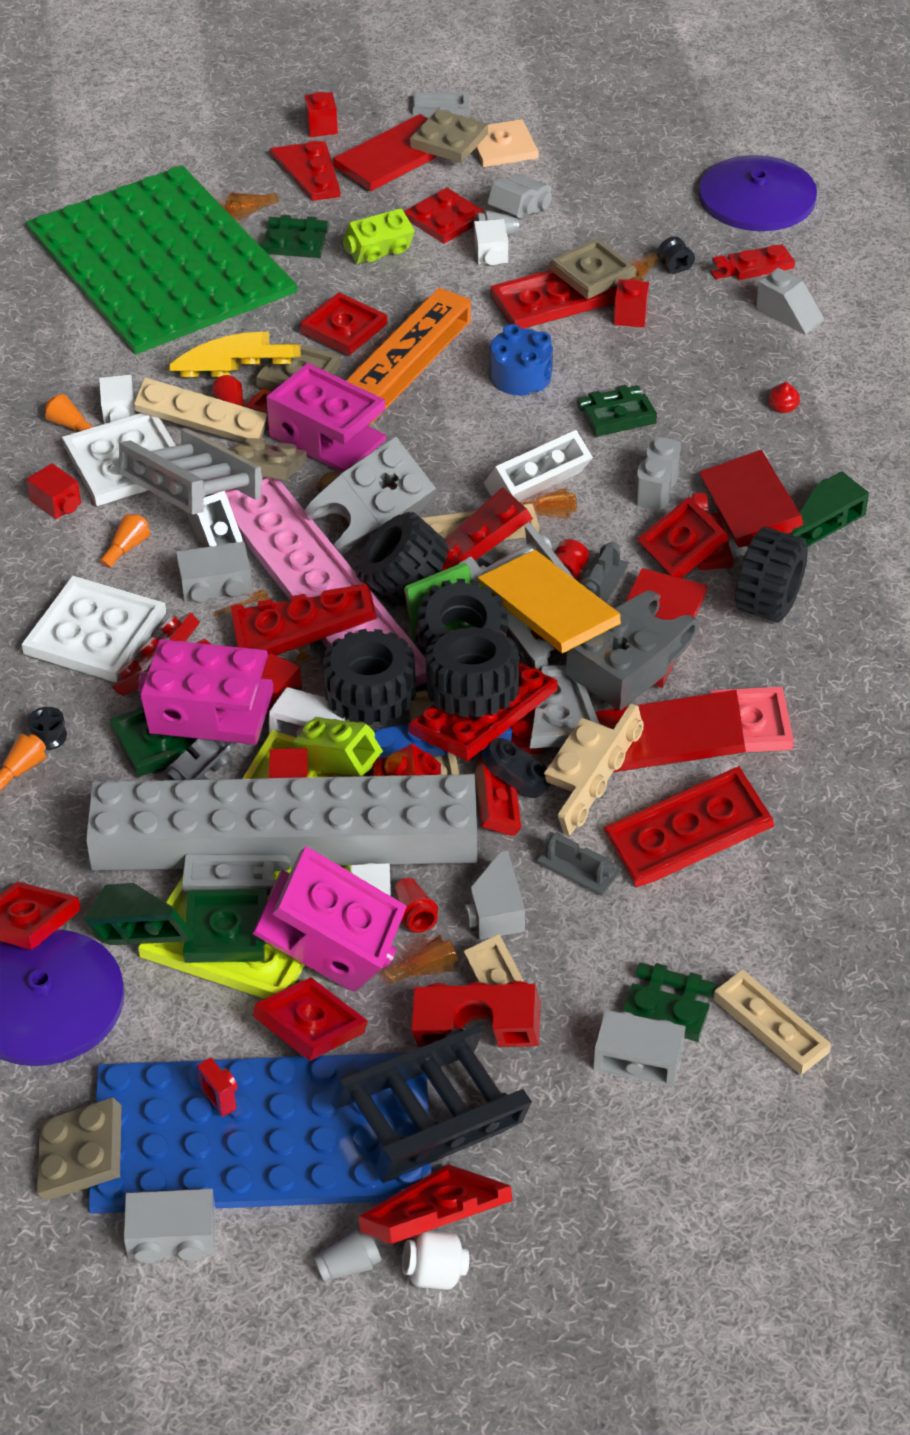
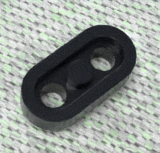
M496 738L483 750L482 758L486 767L525 796L538 798L551 786V783L546 781L544 774L547 767L513 742L504 738Z

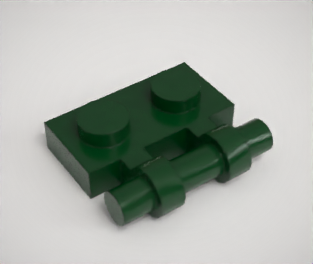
M283 214L281 217H269L268 226L270 229L266 230L261 246L267 254L321 258L326 241L325 233H328L329 221L318 220L317 217L308 216L307 219L291 218V215Z
M627 385L616 386L615 390L600 393V391L589 392L588 396L577 399L578 409L580 411L585 410V419L595 437L652 425L657 422V413L646 394H641L639 385L631 387Z
M639 963L636 978L650 981L649 986L646 987L632 983L622 1012L653 1020H667L674 1024L686 1026L685 1039L699 1042L709 1013L710 1004L697 1001L696 999L698 995L714 998L717 983L703 980V975L693 972L685 975L670 971L667 965L656 963L655 966ZM663 985L672 988L683 990L685 992L683 996H679L661 990Z

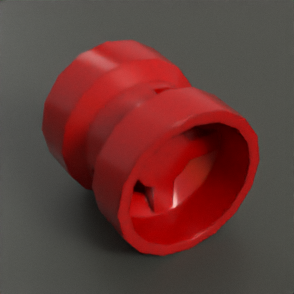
M564 539L560 541L554 553L577 581L581 570L589 560V552L579 541Z

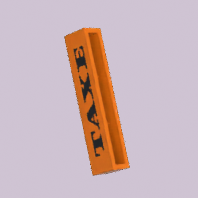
M439 287L430 297L424 300L423 304L413 314L407 317L406 321L397 330L390 334L389 338L380 347L373 351L372 355L362 365L356 368L355 372L346 381L384 399L386 409L471 322V299ZM378 416L372 422H370L369 425H371L378 418Z

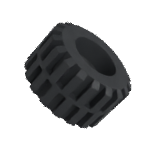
M404 512L388 520L368 540L356 564L357 578L363 584H367L370 590L390 606L405 605L407 603L405 586L441 572L448 555L446 553L448 544L440 534L416 513Z
M762 527L757 532L747 548L739 570L735 589L737 610L777 623L784 619L795 602L805 573L808 548L807 541L804 538L768 527Z
M457 579V582L454 584L447 580L442 582L441 588L435 585L430 589L429 595L423 597L421 607H419L415 632V642L418 643L417 648L423 655L425 654L426 658V649L431 645V641L434 638H439L440 634L444 632H451L444 625L452 621H464L474 627L481 629L489 628L493 629L494 632H501L506 635L508 613L506 607H502L503 600L500 596H492L493 589L488 586L483 589L479 587L480 582L472 580V584L465 583V579Z
M477 627L457 628L452 632L440 634L439 638H434L431 641V645L426 649V687L429 700L434 701V706L438 709H445L446 713L459 714L462 717H482L484 714L492 715L498 713L499 709L509 707L510 702L515 701L517 692H519L518 647L515 646V642L511 638H506V635L501 632Z
M361 629L359 633L355 634L349 632L344 634V639L337 638L332 642L333 647L327 648L325 658H323L324 689L328 706L332 711H337V716L342 719L347 716L350 722L361 721L367 725H373V722L378 721L381 724L386 723L388 718L396 719L402 716V711H408L411 707V701H414L416 696L415 658L412 648L408 647V642L403 638L397 639V635L392 632L385 634L380 629H374V631Z

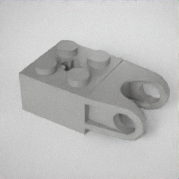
M395 437L339 475L310 502L304 513L310 520L324 517L328 514H339L346 518L350 525L333 545L342 555L366 545L371 536L393 517L404 512L418 514L435 502L436 487L398 438ZM383 486H392V487H394V490H391L389 487H386V488H384V489H383L382 487H383Z

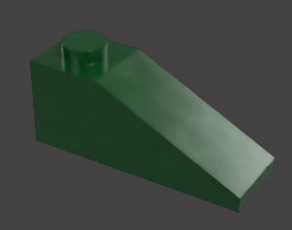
M843 471L830 478L823 479L815 486L800 511L803 525L793 529L788 534L804 538L807 541V547L865 516L869 492Z
M135 883L105 885L84 917L85 922L99 940L108 945L190 942L195 936L175 908Z

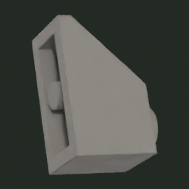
M777 268L759 281L757 310L804 335L824 321V317L807 287L799 278Z
M225 491L204 498V512L193 515L186 512L194 534L203 547L243 542Z
M508 850L500 852L471 887V904L465 905L468 927H476L479 940L491 938L498 934L503 936L525 932V907Z

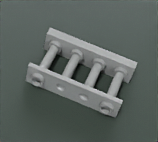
M188 428L181 429V445L150 451L131 440L119 442L120 474L192 515L204 512V498L208 494L236 489L254 500L261 499V484L263 480L261 466Z
M531 523L524 526L527 544L488 567L484 565L479 567L472 556L459 563H466L470 567L471 581H478L479 576L535 549L572 578L574 577L552 551V545L545 533H538ZM507 610L508 626L506 638H511L515 642V646L518 647L519 657L527 667L542 671V666H548L547 658L550 657V652L556 648L545 639L541 640L539 638L535 640L530 633L531 628Z

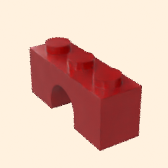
M511 981L500 985L472 982L466 986H448L442 983H433L427 987H415L411 1031L417 1046L424 1047L444 1039L450 1032L462 1029L468 1022L475 1019H487L493 1022L492 1029L499 1047L539 1046L541 1001L536 984H528L524 981Z

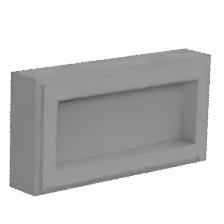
M415 92L413 93V115H433L437 109L447 110L457 115H469V93Z

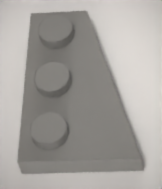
M566 665L542 666L543 674L558 680V690L536 707L530 748L562 747L581 718L599 724L586 688L566 675Z

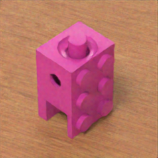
M310 363L305 364L266 396L270 437L282 443L296 445V449L307 451L308 456L341 473L367 457L386 440V434L367 426L385 410V400Z
M160 639L149 672H141L138 683L149 733L257 745L274 690L272 680L261 679L268 657L267 650Z
M305 846L299 852L291 872L288 873L283 869L279 872L252 934L344 988L357 991L380 971L382 967L386 968L394 958L397 948L392 946V942L407 906Z

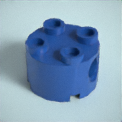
M515 324L505 326L503 332L491 341L489 347V377L494 386L502 392L519 396L529 395V392L536 390L537 392L544 390L550 384L552 378L553 347L551 336L547 332L524 329Z

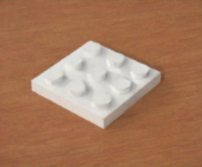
M144 413L62 437L64 448L96 506L147 491L144 487L120 474L119 442L131 440L150 451L176 446L160 418Z
M72 576L22 643L23 654L117 682L121 677L118 671L130 660L135 659L139 649L146 643L165 616V603Z

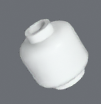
M429 1230L415 1235L412 1240L405 1242L402 1269L404 1275H409L414 1286L449 1290L457 1284L460 1275L465 1276L467 1274L469 1251L468 1249H462L461 1241L455 1233Z

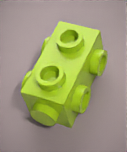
M400 208L349 222L343 238V245L346 252L351 254L356 264L367 261L374 262L382 256L391 253L395 255L404 253L410 247L415 230L403 209Z
M314 717L304 726L303 731L293 741L296 748L308 749L310 769L361 777L369 771L374 761L383 752L375 739L374 731L367 724L338 719Z

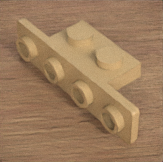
M631 703L614 730L581 718L544 774L548 783L572 792L558 814L564 834L570 836L577 826L581 827L585 823L589 808L595 799L600 798L605 792L607 781L613 771L618 770L622 766L626 751L632 742H636L640 738L644 724L641 719L639 706Z

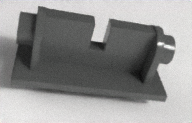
M609 542L601 547L600 553H596L579 582L606 603L629 564L628 561L620 559V548L614 542Z
M197 739L189 749L198 758L195 760L187 750L183 752L167 767L166 780H208L204 774L211 767L215 771L221 768L232 757L227 751L236 743L230 742L226 745L224 741Z
M550 831L546 835L543 844L548 848L537 860L538 864L601 896L622 872V868L613 863L611 857H604L586 847L582 849L578 843L564 837L563 833L559 831L556 833Z

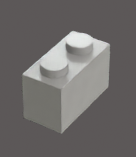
M244 541L176 552L184 602H204L209 598L226 595L236 597L253 591L251 569Z
M605 1010L595 1046L594 1070L674 1087L684 1047L686 1026L674 1024L667 1020H653L634 1016L628 1012Z
M213 1189L126 1193L124 1242L128 1259H136L141 1263H154L159 1261L161 1257L179 1256L186 1261H197L205 1255L215 1254L216 1209Z

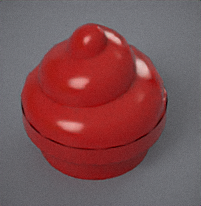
M788 382L780 383L770 390L768 404L777 412L789 413L799 406L800 394Z

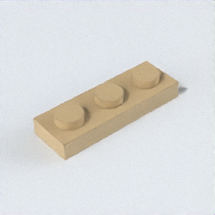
M743 969L714 991V1001L800 1075L829 1054L831 1046L829 1041Z

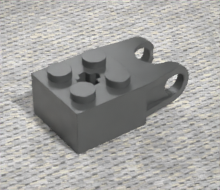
M651 590L645 591L615 608L620 613L621 624L567 651L566 675L621 711L668 674V668L693 641L698 629V620L691 615H683L672 620H663L655 617L660 608L659 599L661 596Z

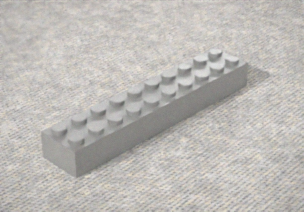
M475 774L92 782L86 840L91 870L184 869L186 855H284L291 859L290 866H294L299 852L305 846L337 865H363L367 863H477Z

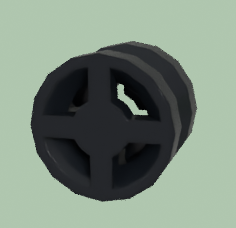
M673 236L667 238L660 244L657 251L658 259L663 264H666V268L671 274L689 270L694 264V253L689 247H686V244L680 237Z
M54 707L38 708L28 717L27 722L31 734L37 736L45 744L46 750H53L64 744L67 739V731L64 727L65 719L63 713L59 709Z

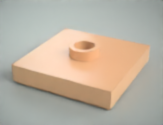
M523 119L488 125L487 136L475 148L483 167L538 158V149Z

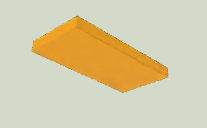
M535 549L478 577L479 587L484 589L488 586L493 589L492 596L499 595L503 600V607H506L510 613L561 653L621 624L618 611Z

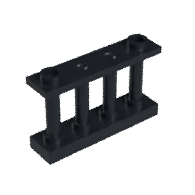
M480 1025L466 1030L456 1029L450 1032L444 1039L361 1072L359 1070L350 1071L339 1080L331 1104L336 1110L355 1102L383 1147L381 1148L374 1171L382 1184L503 1133L523 1122L532 1103L524 1089L509 1095L501 1093L474 1054L483 1033ZM459 1060L488 1103L475 1109L467 1107L441 1067ZM425 1074L453 1118L440 1124L437 1121L432 1122L406 1081ZM390 1088L417 1128L418 1133L406 1138L402 1136L397 1137L371 1095Z

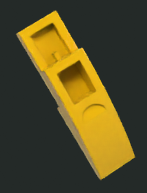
M269 332L229 335L211 340L184 353L170 364V371H180V377H199V371H210L211 377L230 375V371L239 370V358H241V364H260V358H272V364H291V358L301 357L300 344H270Z

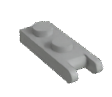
M186 855L182 882L183 895H187L188 890L266 889L267 895H270L276 881L274 880V871L289 870L291 859L284 855Z

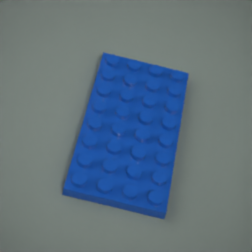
M408 1052L325 1055L311 1061L307 1060L304 1056L214 1060L221 1070L227 1068L231 1072L238 1086V1090L234 1092L236 1110L224 1117L219 1114L200 1089L197 1065L205 1060L98 1064L96 1103L113 1097L122 1105L120 1178L90 1187V1214L125 1212L126 1193L213 1189L215 1209L384 1202L430 1175L431 1163L382 1184L374 1171L381 1148L383 1147L355 1102L336 1110L331 1103L339 1080L348 1072L353 1070L361 1072ZM423 1074L406 1082L429 1116L428 1082L426 1075ZM390 1088L371 1095L397 1137L402 1136L406 1138L418 1133L417 1128Z

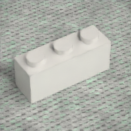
M575 430L496 466L484 481V485L491 497L503 487L520 502L581 473L593 457Z

